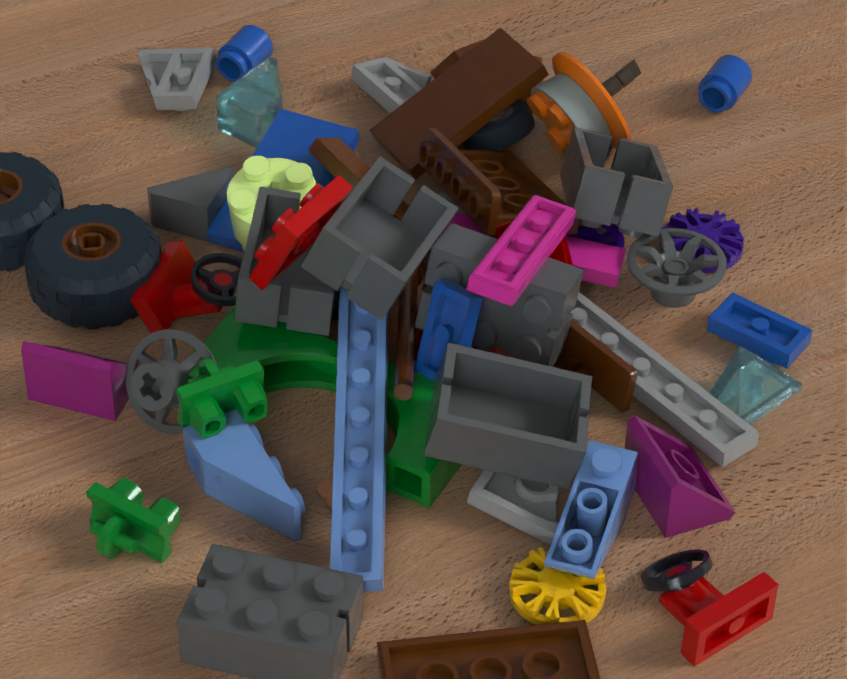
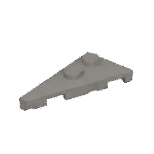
M483 470L471 488L467 499L468 504L549 545L552 543L559 524L556 521L558 486Z

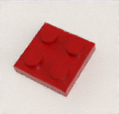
M338 175L326 187H322L317 183L311 188L299 203L302 207L300 210L295 212L292 208L287 209L271 228L276 236H270L254 254V257L259 262L249 276V279L262 291L313 246L323 227L342 205L353 187Z

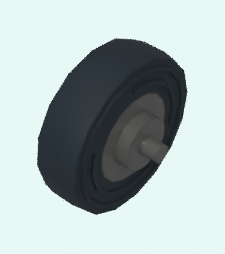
M518 99L464 141L465 148L467 150H503L527 136L535 126L527 101Z

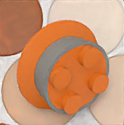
M565 52L555 54L552 58L555 76L531 89V96L527 98V104L532 112L539 119H542L548 128L545 135L550 144L558 152H562L564 149L567 150L573 127L611 135L610 146L614 149L617 148L619 137L632 140L628 125L612 97L621 91L622 87L625 88L641 74L636 61L632 60L616 72L614 77L611 76L601 84L589 69L570 54Z

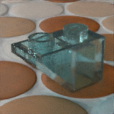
M267 58L216 96L218 130L255 148L258 147L279 110L283 109L280 78L275 58Z

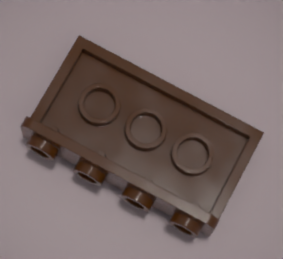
M428 128L426 130L424 141L420 143L418 149L420 166L486 235L495 236L497 225L514 220L533 195L566 205L510 150H458L437 128ZM574 219L572 227L566 234H577L580 219Z

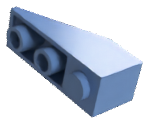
M237 409L224 413L226 428L220 434L207 439L201 438L191 425L183 427L185 460L205 494L293 541L302 539L301 517L306 515L302 496L296 488L290 489L288 487L278 459L274 455L270 457L263 449L260 433L254 424L248 426L241 418Z
M589 440L586 454L578 469L544 562L546 567L595 579L624 523L637 482L638 452Z

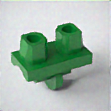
M212 358L202 359L198 361L199 376L187 379L186 385L176 388L179 403L177 421L182 429L191 425L203 439L218 435L226 428L225 412L237 409L243 421L248 423L263 419L267 415L268 400L264 391V369L258 360L235 368L231 364L218 369Z
M124 477L109 488L95 482L86 490V496L92 502L90 533L98 536L96 549L99 554L112 559L123 550L130 554L138 550L161 563L171 554L170 536L180 524L179 507L176 503L162 497L157 499L147 509L141 505L143 503L142 490L136 483Z

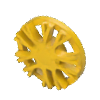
M539 547L537 551L531 550L529 557L520 563L516 562L509 584L510 600L515 610L532 624L541 625L586 620V623H588L602 610L606 599L605 574H603L602 568H600L595 579L546 567L544 562L548 551H544L543 547ZM538 566L542 571H534L532 568ZM596 585L597 591L583 588V586ZM528 594L537 595V597L526 604L520 597ZM543 605L548 608L545 615L539 613ZM571 607L576 614L560 618L559 610Z

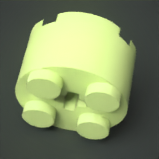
M252 156L245 160L243 168L234 175L227 188V202L235 239L242 244L244 251L259 187L301 193V202L303 197L316 185L310 166L289 159L265 158L263 156Z

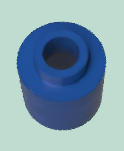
M243 26L218 52L216 66L221 75L232 82H239L250 78L273 53V44L269 35L257 26Z
M724 55L718 58L699 83L698 97L701 104L712 112H723L724 110L731 109L752 81L750 67L744 60L734 55Z

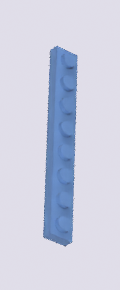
M341 286L339 296L330 569L363 576V592L384 591L389 311L383 320H380L345 297L348 290Z

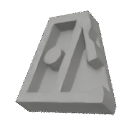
M213 48L145 49L138 51L140 63L156 110L182 112L197 108L216 64Z
M384 57L354 64L351 79L389 113H392L429 84L431 75L417 69L408 68L403 63Z

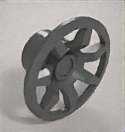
M667 228L660 229L658 237L644 234L635 240L627 254V265L632 276L640 284L651 290V296L657 303L666 307L679 308L692 303L696 294L704 293L719 284L726 272V257L719 245L703 234L686 229ZM671 237H683L690 240L685 244L682 251H676ZM660 238L663 253L660 254L655 248L644 245L647 242ZM701 244L710 249L714 254H703L696 259L693 258ZM638 255L650 261V263L639 268L635 257ZM718 266L717 271L710 278L701 271L704 268Z
M177 329L156 331L140 341L129 358L126 371V387L129 399L137 414L156 430L171 434L183 433L180 425L165 422L171 407L175 406L179 409L176 388L186 385V380L190 379L189 373L198 366V361L210 357L217 365L213 354L199 338L191 333ZM165 339L161 360H157L145 353L147 348L154 342ZM175 339L186 341L197 351L181 363H178L176 361L178 350ZM149 411H156V416H153Z

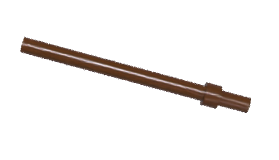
M423 264L399 296L393 391L394 396L399 400H408L413 395L416 343L415 324L417 319L418 286L423 280Z

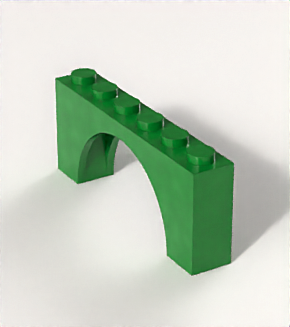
M234 307L203 341L213 354L219 368L231 364L235 368L258 360L264 369L265 394L290 388H318L336 392L338 342L324 336L287 330V323L279 321L277 328L234 321ZM388 362L387 423L392 429L396 440L386 456V490L430 508L462 464L424 456L428 421L431 415L430 407L434 381L414 372L412 397L408 400H399L393 393L395 364ZM198 366L189 373L190 378L199 376Z

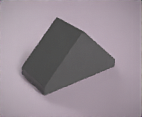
M229 166L148 187L149 215L152 226L208 242L206 232L227 198V188L234 177L232 168Z

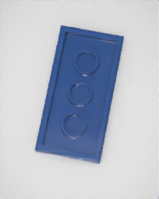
M280 109L252 156L284 158L297 163H305L311 167L316 184L319 183L322 187H326L335 177L309 153V147L316 137L340 138L354 151L360 140L358 129ZM226 198L206 232L208 242L244 252L242 244L235 239Z

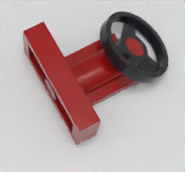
M183 240L168 242L160 254L161 261L158 268L152 273V277L140 286L130 298L150 334L169 329L175 318L220 312L223 306L236 305V296L233 295L238 283L240 269L234 272L224 269L211 272L202 267L211 263H227L241 268L243 259L227 253H212L201 257L195 262Z
M695 549L678 552L652 563L642 572L641 580L644 588L648 591H666L660 595L659 603L684 625L681 654L695 667L773 618L779 584L768 574L762 572L728 594L723 595L703 577L713 566L709 553L705 550ZM693 561H702L698 566L692 569ZM665 570L661 575H658V576L654 577L655 575H657V574L660 573L661 571Z

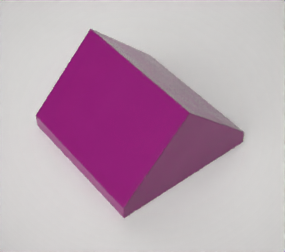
M23 341L21 354L28 400L113 421L117 420L129 400L126 387L128 363L62 347Z
M635 415L627 421L625 449L638 452L635 491L665 538L729 520L736 513L692 446Z

